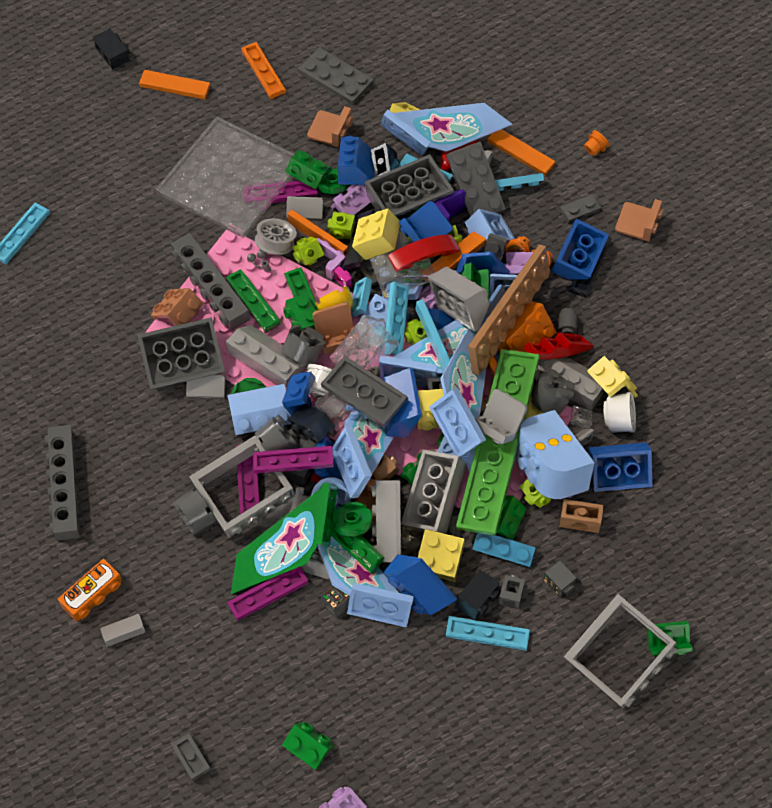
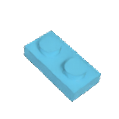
M368 277L355 283L353 306L351 309V316L353 317L366 312L372 283V280Z

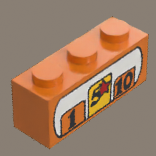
M103 558L58 598V602L76 622L79 619H84L95 605H100L105 600L106 595L120 587L122 582L120 574Z

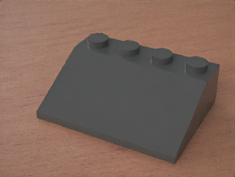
M430 154L365 181L367 197L377 211L388 208L396 217L419 208L429 201H435L454 193L453 188Z
M212 317L137 335L150 390L225 373Z

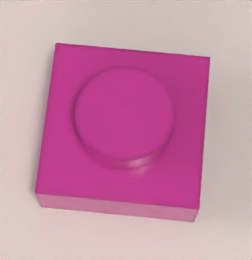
M340 266L334 270V280L341 287L348 286L350 289L352 287L350 273L347 270L344 271Z

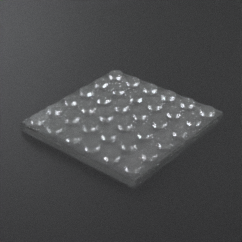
M216 117L157 186L155 191L156 194L244 238L291 180L292 176L287 174L285 170L294 154L228 121Z

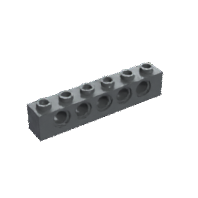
M190 233L171 243L172 251L170 253L173 259L180 262L182 271L185 274H189L193 286H198L201 296L204 300L207 299L210 302V308L214 313L217 312L219 314V319L224 326L227 325L232 331L250 320L249 311Z
M71 425L49 427L48 435H45L46 447H49V452H46L47 464H50V470H47V479L51 482V487H48V497L52 500V505H49V515L53 519V523H50L51 535L54 534L57 541L81 538L74 432ZM64 463L62 467H57L59 464ZM61 481H66L64 484H58ZM67 498L66 501L59 502L61 499ZM63 516H68L67 519L60 520Z

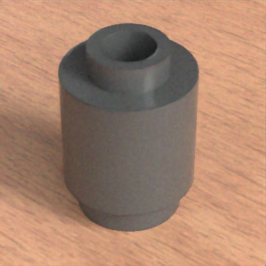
M564 308L561 310L558 319V332L577 333V314L574 309Z

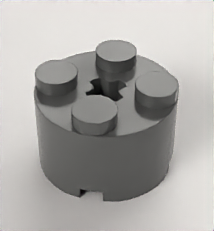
M293 325L286 337L281 354L297 361L296 363L301 367L316 364L326 341H323V335L312 328L306 327L305 330L300 328L301 325Z
M550 369L548 372H543L533 385L531 392L533 400L531 402L544 413L555 410L560 415L573 397L575 385L560 376L556 370Z
M280 415L272 417L255 432L256 438L262 439L261 446L265 451L296 449L299 446V441L297 440L299 435L292 428L289 429L285 425L286 422Z
M193 488L172 503L193 535L217 521L196 488Z

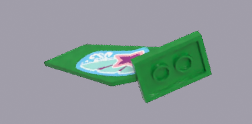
M322 483V488L237 553L231 594L306 565L318 545L330 546L333 528L332 515L335 511L338 492L337 486Z

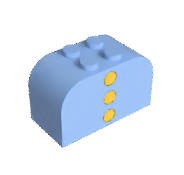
M553 410L524 420L520 427L516 460L519 468L526 473L529 482L533 483L542 495L552 499H562L588 491L594 461L557 412Z

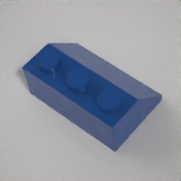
M341 137L338 160V184L365 185V181L375 178L371 154L372 148L359 137Z
M576 219L569 230L551 272L565 279H590L609 234Z
M413 368L405 369L383 379V381L408 396V400L385 426L386 436L408 438L422 416Z
M647 442L589 447V456L594 461L591 476L594 492L653 487L652 451Z
M397 554L384 571L388 582L397 588L401 594L414 596L412 609L418 614L432 615L452 604L457 599L422 558Z

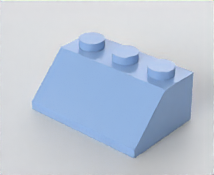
M284 384L228 395L235 435L257 431L267 421L277 415H280L285 420V425L291 424L288 420L291 415L282 404L286 392Z

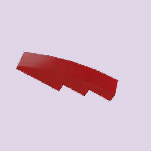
M558 332L555 339L543 337L540 343L527 342L524 349L528 353L539 354L540 360H550L582 353L592 349L594 345L582 335Z

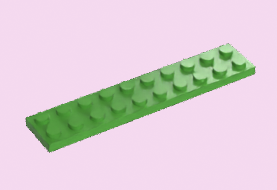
M501 349L489 399L493 390L500 389L526 404L528 409L540 360L539 354ZM520 427L514 441L498 444L492 440V437L484 435L486 441L476 447L456 524L458 530L496 536L518 449Z

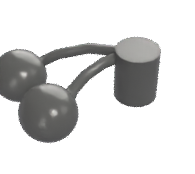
M261 249L257 252V257L261 258L262 267L254 263L256 260L255 254L250 253L247 255L248 262H252L258 268L264 269L265 272L271 270L268 261H263V258L267 255L266 252Z

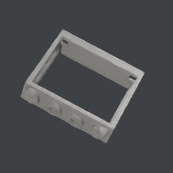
M253 436L189 476L228 538L236 533L240 534L242 529L256 524L261 517L273 513L277 507L289 503L288 500L296 496L283 473L274 472L283 488L226 523L203 486L251 457L253 452L265 451L261 446V441L256 436Z
M617 594L567 652L564 658L619 706L624 708L625 706L629 707L635 701L636 697L634 695L639 689L643 691L648 686L650 676L652 674L657 675L663 668L662 662L666 658L670 659L676 653L677 649L675 647L677 644ZM623 607L667 646L621 699L578 662L577 659Z

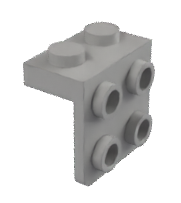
M495 389L492 392L483 416L476 417L475 420L483 435L492 437V440L498 444L514 441L527 411V405L500 389Z

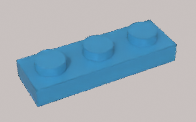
M477 533L472 549L530 567L536 547L497 535Z

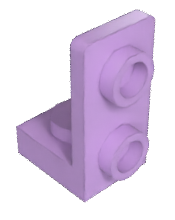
M317 238L325 256L330 259L326 265V277L333 280L334 270L339 266L344 269L343 263L346 257L341 251H336L328 242Z

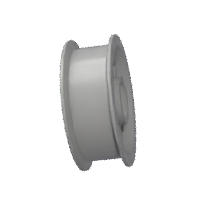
M275 218L265 219L257 225L258 234L255 236V243L258 248L266 253L274 255L287 254L293 250L292 247L295 245L294 239L297 232L294 226L287 221Z

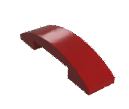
M437 235L410 243L389 254L388 258L395 271L398 272L412 267L415 262L441 254L445 257L460 252V249L452 235Z

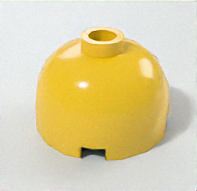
M348 286L342 287L344 291L339 292L336 289L319 299L320 303L315 302L318 310L345 302L349 304L351 310L353 297Z

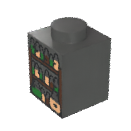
M559 561L545 572L544 581L561 597L563 594H570L575 589L576 577Z
M332 586L321 595L324 606L335 618L348 609L350 596L336 587Z

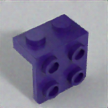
M464 189L454 191V193L434 202L449 223L451 217L464 211L466 192Z

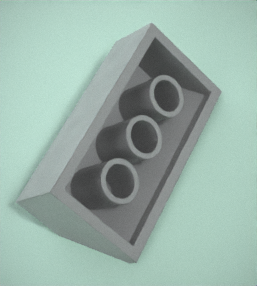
M447 266L428 276L437 307L474 332L478 331L489 307L486 289Z
M252 325L237 328L226 341L227 351L230 355L276 385L284 384L285 389H287L292 375L304 373L307 370V367L299 366L296 363L297 361L281 354L283 345Z
M568 357L539 360L535 379H538L543 372H548L550 369L556 370L560 376L574 383V395L571 400L592 411L605 393L600 385L587 372L588 368Z
M428 450L422 451L401 525L424 533L425 529L443 534L447 533L466 463L459 456Z
M400 480L376 481V485H372V497H376V505H372V517H376V525H372L373 537H376L377 545H373V547L384 556L382 562H392L397 554L401 555Z

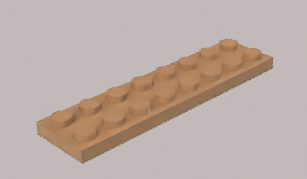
M538 245L468 345L473 374L480 375L482 370L488 366L491 357L497 353L498 347L505 341L509 329L514 328L517 317L523 315L526 304L531 303L534 294L540 290L543 281L549 277L550 269L548 268L546 246Z

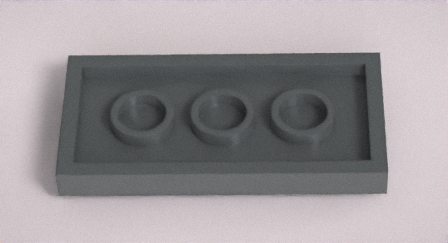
M320 47L298 68L300 74L352 105L374 83V79Z
M481 142L446 154L459 190L464 189L466 192L465 207L469 217L478 209L494 213L506 209Z
M346 356L340 360L321 382L323 389L383 428L408 400L407 395Z

